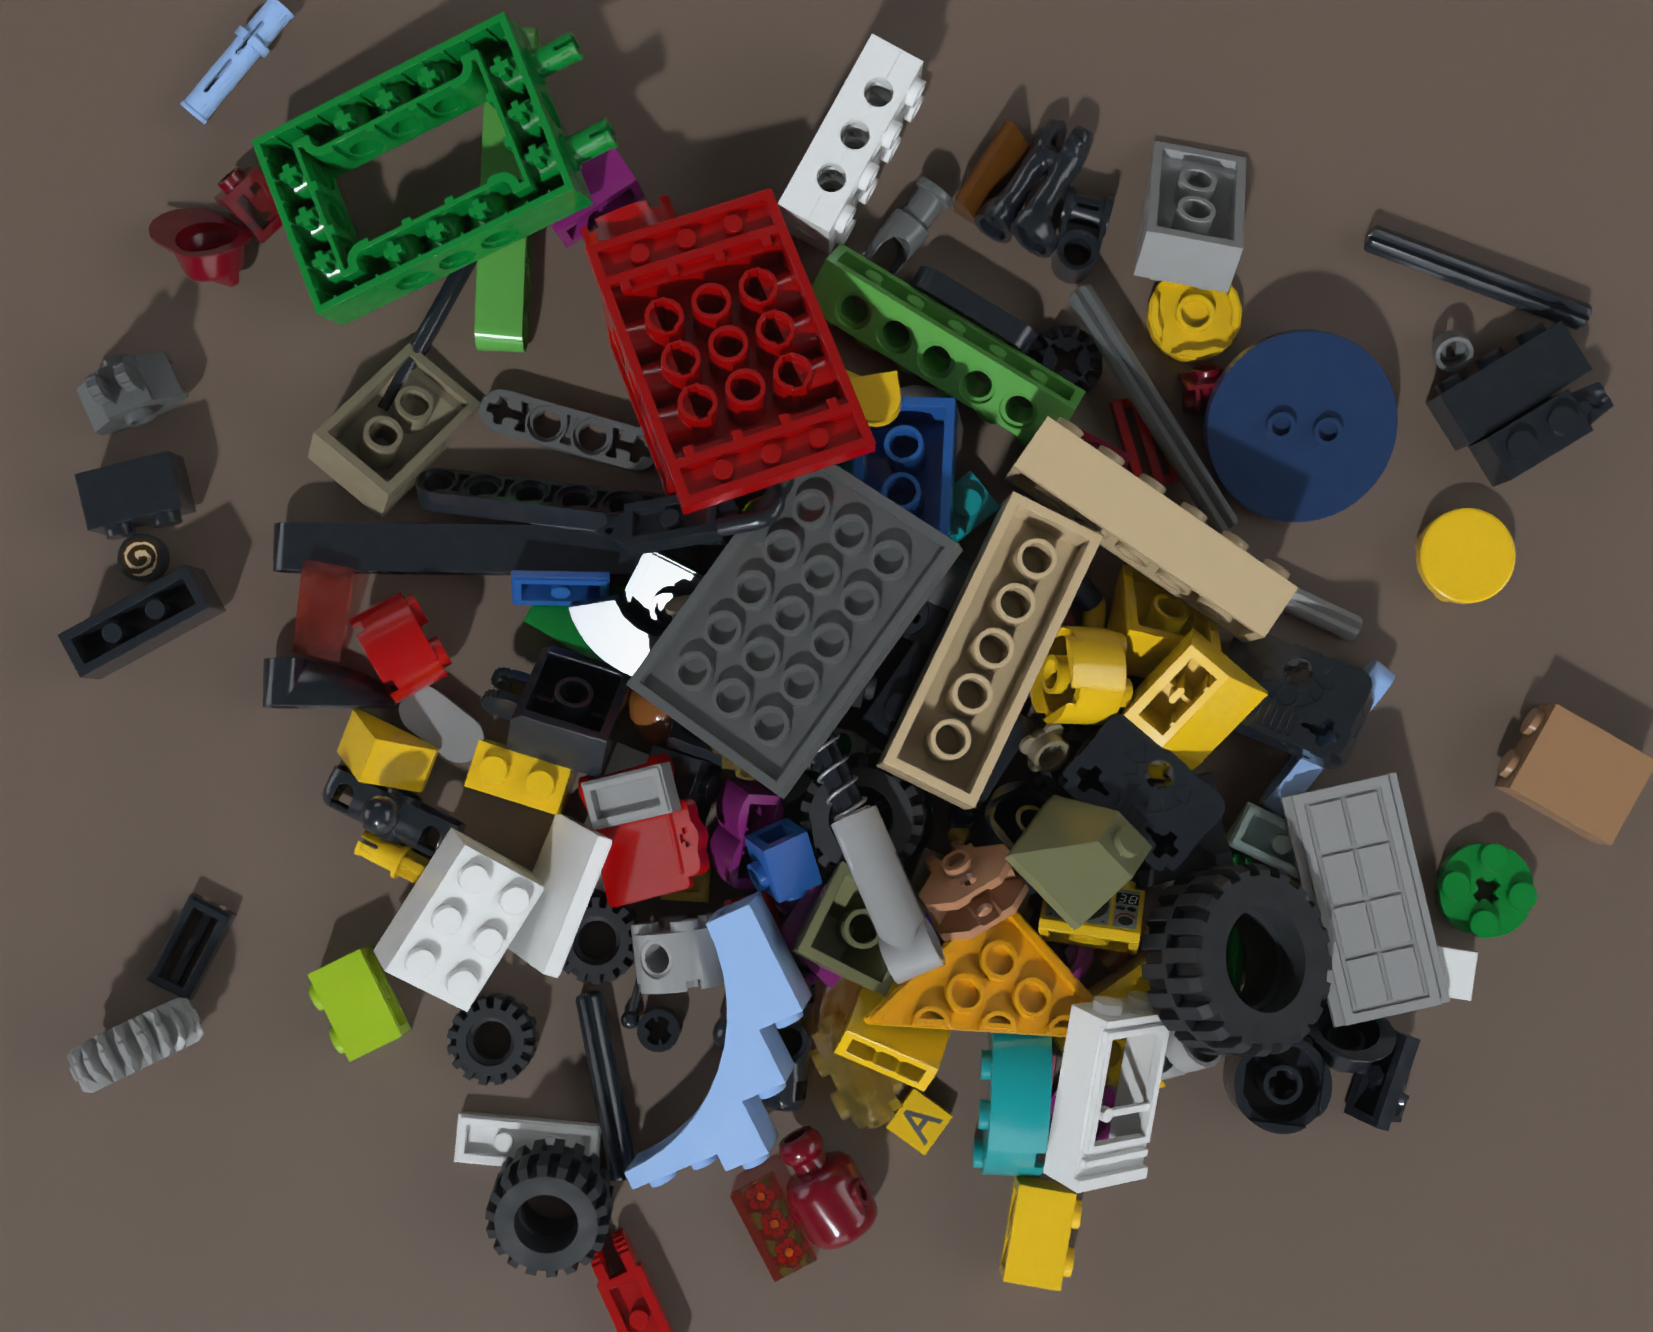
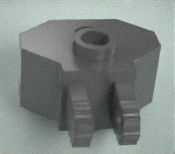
M161 350L139 356L118 354L101 362V369L85 377V382L76 391L95 433L103 436L146 424L155 417L173 410L189 397L186 389L179 385L170 366L173 363L170 353Z

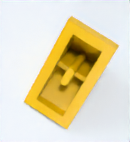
M358 708L353 709L337 749V753L358 782L414 792L424 791L440 748Z

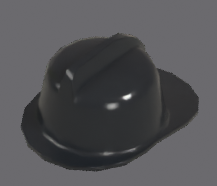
M1327 998L1321 1000L1320 1006L1323 1008V1011L1315 1024H1308L1310 1031L1307 1036L1312 1039L1313 1047L1321 1054L1328 1067L1338 1072L1365 1074L1371 1068L1374 1061L1382 1060L1391 1054L1396 1044L1395 1030L1384 1017L1347 1026L1334 1027Z

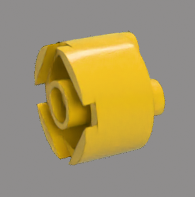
M1061 625L1030 690L1031 702L1035 711L1045 713L1047 716L1043 721L1059 724L1102 725L1109 718L1116 715L1120 707H1128L1133 696V685L1131 680L1127 678L1125 658L1127 639L1125 634L1109 628Z

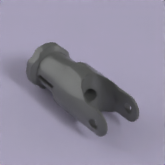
M923 176L917 180L918 188L902 209L896 208L861 254V256L869 260L885 241L893 238L897 243L898 252L894 263L887 271L894 276L900 272L929 236L927 229L943 209H950L954 204L951 197L941 187Z

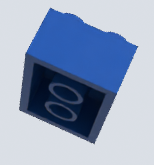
M901 397V410L895 420L881 427L869 426L876 442L875 452L853 459V476L952 539L958 432L956 398Z

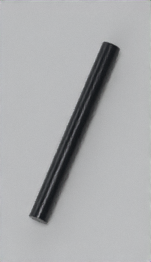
M477 261L447 276L410 342L415 353L421 352L424 356L426 355L476 266ZM411 356L408 357L396 372L378 404V407L387 412L409 372L417 367L416 362Z

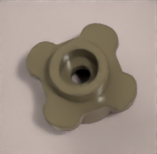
M1048 723L1044 728L1035 730L1031 735L1025 736L1020 741L1019 749L1023 754H1027L1029 758L1027 766L1031 771L1052 772L1062 767L1068 760L1071 744L1068 740L1063 739V727L1061 724Z

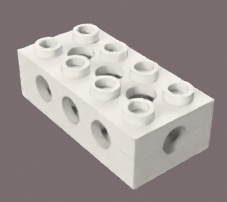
M871 34L778 202L779 209L790 234L827 254H830L835 243L839 245L841 243L845 244L856 222L853 219L856 205L858 202L866 205L879 180L876 178V175L879 171L881 160L887 164L891 161L901 141L899 134L903 126V120L905 119L911 123L923 102L924 96L921 94L925 88L926 81L921 79L924 61ZM827 189H835V190H838V191L828 192V191H825V190H827Z

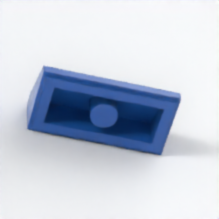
M511 570L512 604L570 606L571 602L608 596L610 572Z

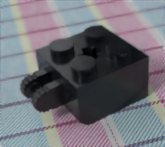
M549 646L541 649L531 674L515 669L511 670L509 667L505 668L504 666L503 668L498 667V669H495L491 677V684L494 686L493 690L488 689V691H485L480 702L484 710L488 711L487 713L510 720L506 749L600 778L628 706L631 688L626 683L632 676L616 669L609 663L555 646Z

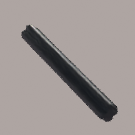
M1379 225L1373 226L1370 229L1364 243V250L1366 252L1557 323L1562 321L1565 326L1575 330L1585 327L1592 313V306L1589 303Z

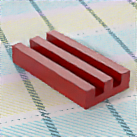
M1125 398L1111 401L1110 408L1124 452L1132 455L1128 464L1129 472L1138 478L1143 474L1124 411L1125 409L1132 408L1152 478L1163 486L1180 482L1179 477L1164 453L1163 456L1168 475L1163 476L1151 433L1131 400Z

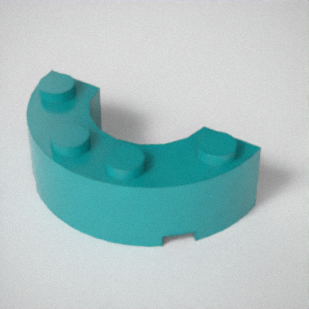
M987 1032L988 1050H981L980 1080H988L987 1099L978 1100L977 1126L982 1131L981 1139L973 1138L972 1168H980V1174L1040 1177L1044 1169V1163H1038L1039 1153L1046 1154L1050 1126L1052 1036Z

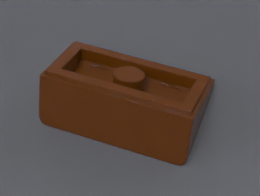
M1008 120L1003 123L955 197L954 212L974 225V216L985 202L1002 191L1030 149L1029 144L1012 121Z

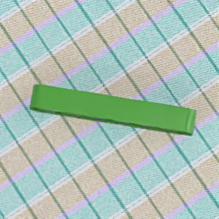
M521 27L526 32L532 49L540 46L538 28ZM488 102L484 103L480 186L488 183V177L500 172L511 173L519 180L524 181L514 154L505 147L502 138L506 137L497 111ZM533 234L477 260L474 324L477 351H527Z

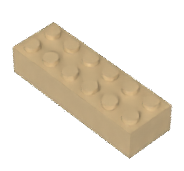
M1047 416L1004 479L1044 507L1102 535L1101 546L1241 642L1265 638L1299 588L1288 581L1290 573L1270 559H1264L1261 562L1247 553L1249 545L1237 535L1226 530L1220 534L1205 524L1208 519L1207 516L1196 507L1186 502H1182L1179 506L1164 496L1166 488L1152 477L1141 474L1138 478L1122 467L1125 463L1124 459L1111 449L1102 445L1095 449L1082 440L1081 437L1084 433L1072 422L1062 417L1055 421Z
M1014 491L1003 501L876 764L877 767L964 810L975 808L1103 538L1102 535Z

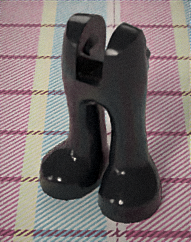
M1051 119L1047 122L1045 127L1038 130V134L1034 138V142L1021 165L1002 191L985 202L974 216V223L977 228L990 239L1000 243H1008L1015 236L1019 244L1028 252L1042 258L1051 257L1058 243V236L1051 221L1053 211L1059 199L1084 166L1094 141L1093 133L1082 126H1076L1064 143L1067 131L1065 121ZM1046 176L1040 184L1039 188L1036 190L1034 195L1026 204L1025 208L1022 210L1023 205L1026 202V199L1034 185L1042 177Z

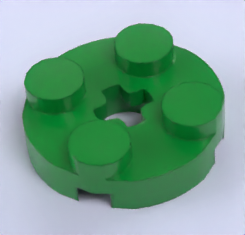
M1477 842L1461 845L1443 859L1437 871L1439 877L1437 880V890L1434 889L1437 908L1442 917L1456 930L1482 939L1501 937L1518 928L1527 918L1530 909L1537 902V891L1533 884V877L1525 861L1513 850L1496 843ZM1479 878L1486 882L1493 881L1495 885L1492 891L1493 897L1489 901L1484 898L1476 900L1473 895L1478 891V886L1475 882Z

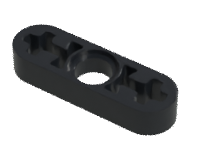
M920 266L909 285L1025 355L1029 353L1037 340V334L1027 324L932 267Z

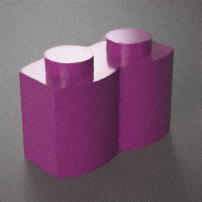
M727 778L719 791L716 803L719 825L714 831L709 845L710 867L713 872L732 888L756 889L747 870V865L752 863L744 836L783 819L784 808L782 798L758 780Z

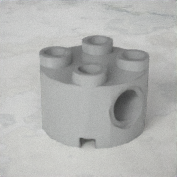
M715 912L697 915L698 918L687 919V914L660 917L659 921L640 922L630 925L637 983L641 994L686 992L691 987L701 986V989L724 985L723 971L717 950L706 926L707 921Z

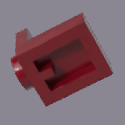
M237 166L217 184L222 191L214 199L220 206H225L243 226L249 228L259 243H264L283 225L265 176L257 167H247L242 170Z

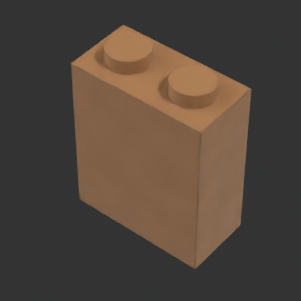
M1540 704L1538 708H1533L1524 718L1520 727V732L1523 733V736L1515 750L1510 749L1501 759L1497 768V774L1500 777L1494 787L1593 843L1612 845L1653 772V758L1559 704Z

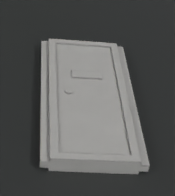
M1396 772L1280 797L1300 886L1308 893L1306 900L1313 901L1317 905L1322 915L1318 920L1321 927L1327 928L1330 942L1326 943L1327 955L1332 956V970L1327 972V982L1331 983L1327 1002L1333 1026H1347L1450 1002Z

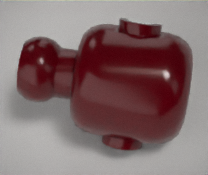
M811 1126L800 1127L780 1141V1158L786 1165L793 1167L795 1171L786 1186L790 1212L793 1219L802 1226L809 1240L819 1248L832 1250L846 1246L864 1235L876 1220L878 1215L877 1204L874 1195L850 1155L839 1150L825 1153L820 1132Z

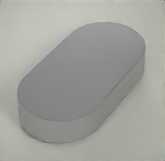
M428 686L400 702L399 714L403 724L422 740L440 748L439 753L452 762L466 763L472 761L478 740H487L483 725L434 687Z

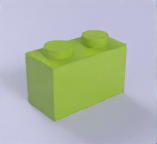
M371 944L307 974L311 981V984L308 985L311 1000L318 1010H325L332 1025L329 1028L330 1039L340 1054H346L349 1062L402 1037L412 1030L382 966L373 952Z

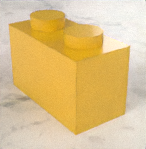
M489 739L478 740L464 784L465 787L554 815L565 812L577 771L506 749L507 745Z
M1014 1176L999 1266L1003 1282L1061 1291L1063 1276L1071 1277L1074 1265V1248L1068 1247L1071 1228H1079L1082 1216V1200L1076 1199V1192L1058 1181Z

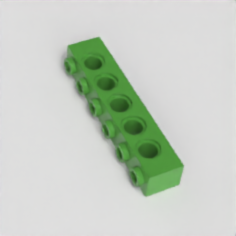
M842 243L826 258L812 285L827 325L837 326L852 335L860 346L868 350H876L893 360L901 371L910 375H917L931 383L944 397L956 398V400L975 410L976 414L985 422L998 424L1015 434L1017 439L1025 446L1028 445L1047 416L1055 421L1059 417L1069 421L1086 392ZM853 296L863 299L868 306V310L858 307L853 300ZM893 321L903 323L907 327L909 334H903L898 331ZM934 346L944 348L949 353L950 359L939 356L934 350ZM974 371L984 372L990 378L991 383L980 381ZM1015 396L1025 397L1030 401L1032 407L1021 406L1016 401Z

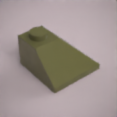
M1053 795L1047 799L1005 859L1075 930L1081 927L1133 878L1152 846L1119 811Z
M840 861L810 906L789 950L834 974L885 997L894 981L881 954L878 942L879 936L848 864ZM918 901L922 913L925 917L927 912L922 902Z

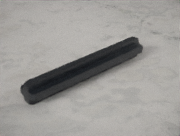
M590 991L578 995L575 1002L608 1171L612 1181H625L628 1179L624 1172L635 1156L603 993L601 991Z

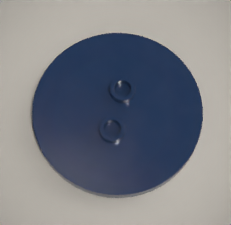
M1298 329L1279 332L1265 337L1243 350L1231 361L1218 378L1209 397L1204 418V443L1207 457L1221 485L1232 497L1251 511L1261 516L1284 522H1308L1323 519L1341 512L1357 502L1374 486L1389 462L1396 441L1398 427L1396 400L1383 369L1369 353L1357 344L1338 335L1319 330Z

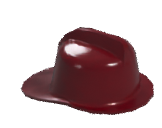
M199 208L175 209L162 213L152 220L148 227L150 238L159 246L175 254L183 271L190 279L200 282L213 281L230 287L239 284V271L243 269L246 263L245 245L252 238L249 228L236 224L218 213Z

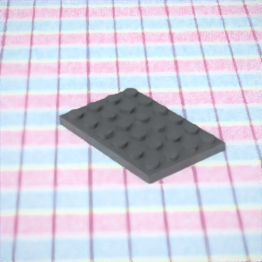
M837 465L780 483L786 495L785 508L780 517L770 526L761 530L734 534L626 683L635 692L783 799L788 795L963 551L957 542ZM769 489L766 490L752 511L760 510L767 506L771 499Z

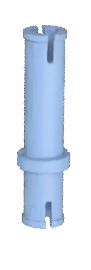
M267 0L245 27L239 25L234 31L237 37L215 64L210 67L185 100L180 102V105L205 125L209 117L236 87L260 56L264 59L271 52L268 46L295 16L278 0Z

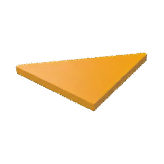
M1017 910L1013 915L974 938L944 941L941 947L945 956V965L899 984L863 1020L868 1025L1066 1037L1072 1004L1092 1002L1094 997Z

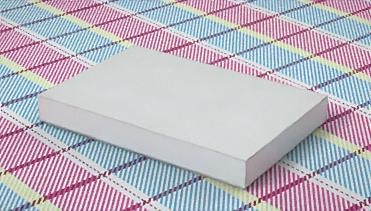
M565 814L555 815L532 872L545 887V890L508 947V949L542 974L555 978L560 976L611 848V839L571 816Z

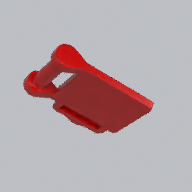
M659 753L648 757L645 764L607 774L600 778L665 762H670L674 777V766L666 753ZM591 775L582 776L578 781L579 793L587 812L588 809L581 783L598 779ZM679 799L682 809L672 813L595 830L612 840L611 848L601 870L606 897L610 907H620L689 889L694 885L693 876L707 872L710 866L706 850L708 831L699 818L697 805L693 799Z

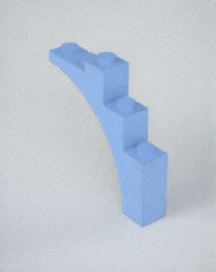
M759 891L717 910L706 923L723 971L727 998L725 1043L718 1072L707 1097L697 1111L675 1132L659 1143L638 1153L624 1172L632 1189L650 1183L652 1188L661 1186L677 1175L678 1170L690 1165L693 1170H698L713 1163L718 1157L725 1171L740 1165L745 1170L754 1168L770 1157L769 1152L779 1136L761 1101L784 1090L787 1086L786 1081L795 1067L777 1029L789 1026L802 1018V1011L812 994Z

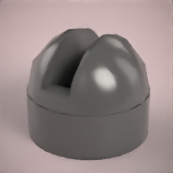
M1456 330L1441 332L1434 339L1431 347L1435 362L1442 370L1447 372L1462 370L1471 362L1474 355V348L1468 337ZM1448 343H1451L1452 357L1446 358V345Z

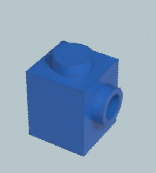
M788 817L744 836L752 863L747 865L748 874L759 892L764 890L778 903H781L783 901L797 900L803 897L808 892V889L823 883L807 831Z

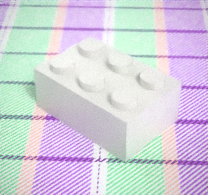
M451 828L373 952L385 972L468 1012L545 890V887L529 869Z

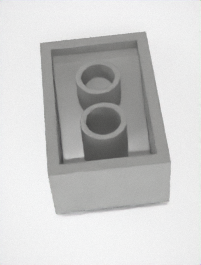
M1160 141L1153 142L1136 242L1134 276L1228 293L1244 244L1246 157Z

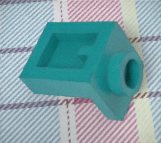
M969 471L955 483L952 540L957 543L1000 509L998 503L972 471Z

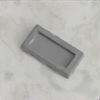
M670 762L581 783L593 830L668 814L682 809Z

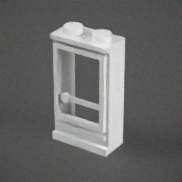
M1131 991L1128 993V997L1122 998L1095 996L1092 1002L1072 1004L1043 1173L1076 1193L1146 1179L1148 1166L1144 1165L1143 1161L1144 1157L1148 1154L1146 1145L1150 1142L1170 1031L1167 1030L1158 1017L1161 1013L1159 1007L1151 1005L1146 992ZM1126 1038L1115 1105L1113 1108L1101 1107L1112 1042L1115 1039ZM1112 1119L1109 1139L1095 1141L1099 1120L1108 1123Z

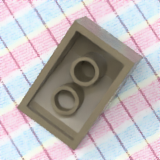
M408 343L313 432L308 458L382 519L415 486L416 477L432 466L480 409V402L421 352L415 353L412 350V345ZM411 356L416 362L417 367L409 372L387 412L378 407V404L396 372L408 357Z

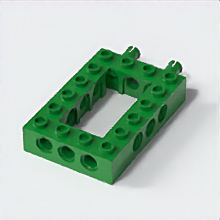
M503 11L251 140L317 315L344 326L594 204L581 172V164L611 149L618 148L619 141L616 137H612L615 135V131L606 117L570 136L566 135L546 83L548 76L569 65L584 60L583 52L577 50L581 48L580 44L571 30H567L564 34L532 49L526 32ZM486 102L496 109L506 137L502 138L505 147L514 154L524 181L519 180L511 173H496L487 178L488 183L458 198L451 195L444 199V205L416 219L409 216L401 220V226L373 240L368 237L361 241L358 240L335 178Z

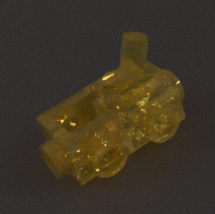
M844 1012L834 1013L823 1019L819 1023L821 1031L812 1035L817 1048L809 1052L822 1078L829 1074L831 1075L838 1090L831 1093L830 1097L842 1120L851 1117L860 1129L866 1126L869 1129L880 1127L894 1118V1111L903 1107L896 1092L904 1087L901 1081L834 1053L847 1019Z

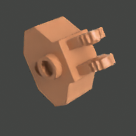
M959 838L950 843L952 850L942 860L936 858L934 854L923 859L931 875L918 896L935 930L943 941L974 938L1017 912L1029 889L1016 869L1005 859L1009 849L1004 844L974 847L971 843L965 845Z

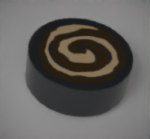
M135 534L123 541L118 550L117 560L121 571L130 579L152 582L162 577L167 571L170 564V553L166 544L159 538L148 534Z

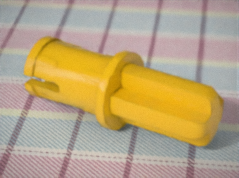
M367 830L363 832L361 837L378 848L374 849L358 841L354 851L355 855L361 856L390 871L391 878L397 879L400 876L416 884L431 860L415 852L414 848L408 845L403 846L387 841Z

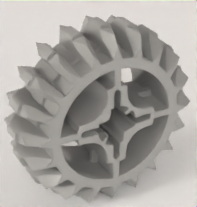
M178 997L71 1048L66 1056L71 1066L69 1070L74 1081H78L83 1092L93 1093L200 1041L204 1034L200 1024L201 1019L187 998Z

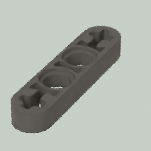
M503 389L489 392L480 403L479 413L481 420L491 431L499 435L633 473H645L655 467L651 455L650 457H641L639 463H633V457L628 451L617 448V457H608L615 446L616 431L624 432L620 437L622 443L636 445L639 439H645L639 427ZM503 400H508V407L512 411L525 415V406H532L525 419V432L518 431L522 423L516 419L506 417L503 419L502 424H497V417L491 413L492 407H500ZM546 412L557 414L561 421L559 432L550 438L539 436L535 430L537 418ZM591 425L602 427L607 435L604 446L596 451L584 449L580 442L582 431Z

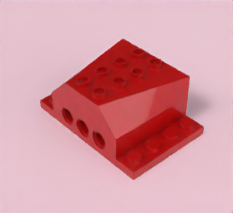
M771 188L584 246L586 258L602 297L608 343L666 497L677 495L684 515L875 452V439Z

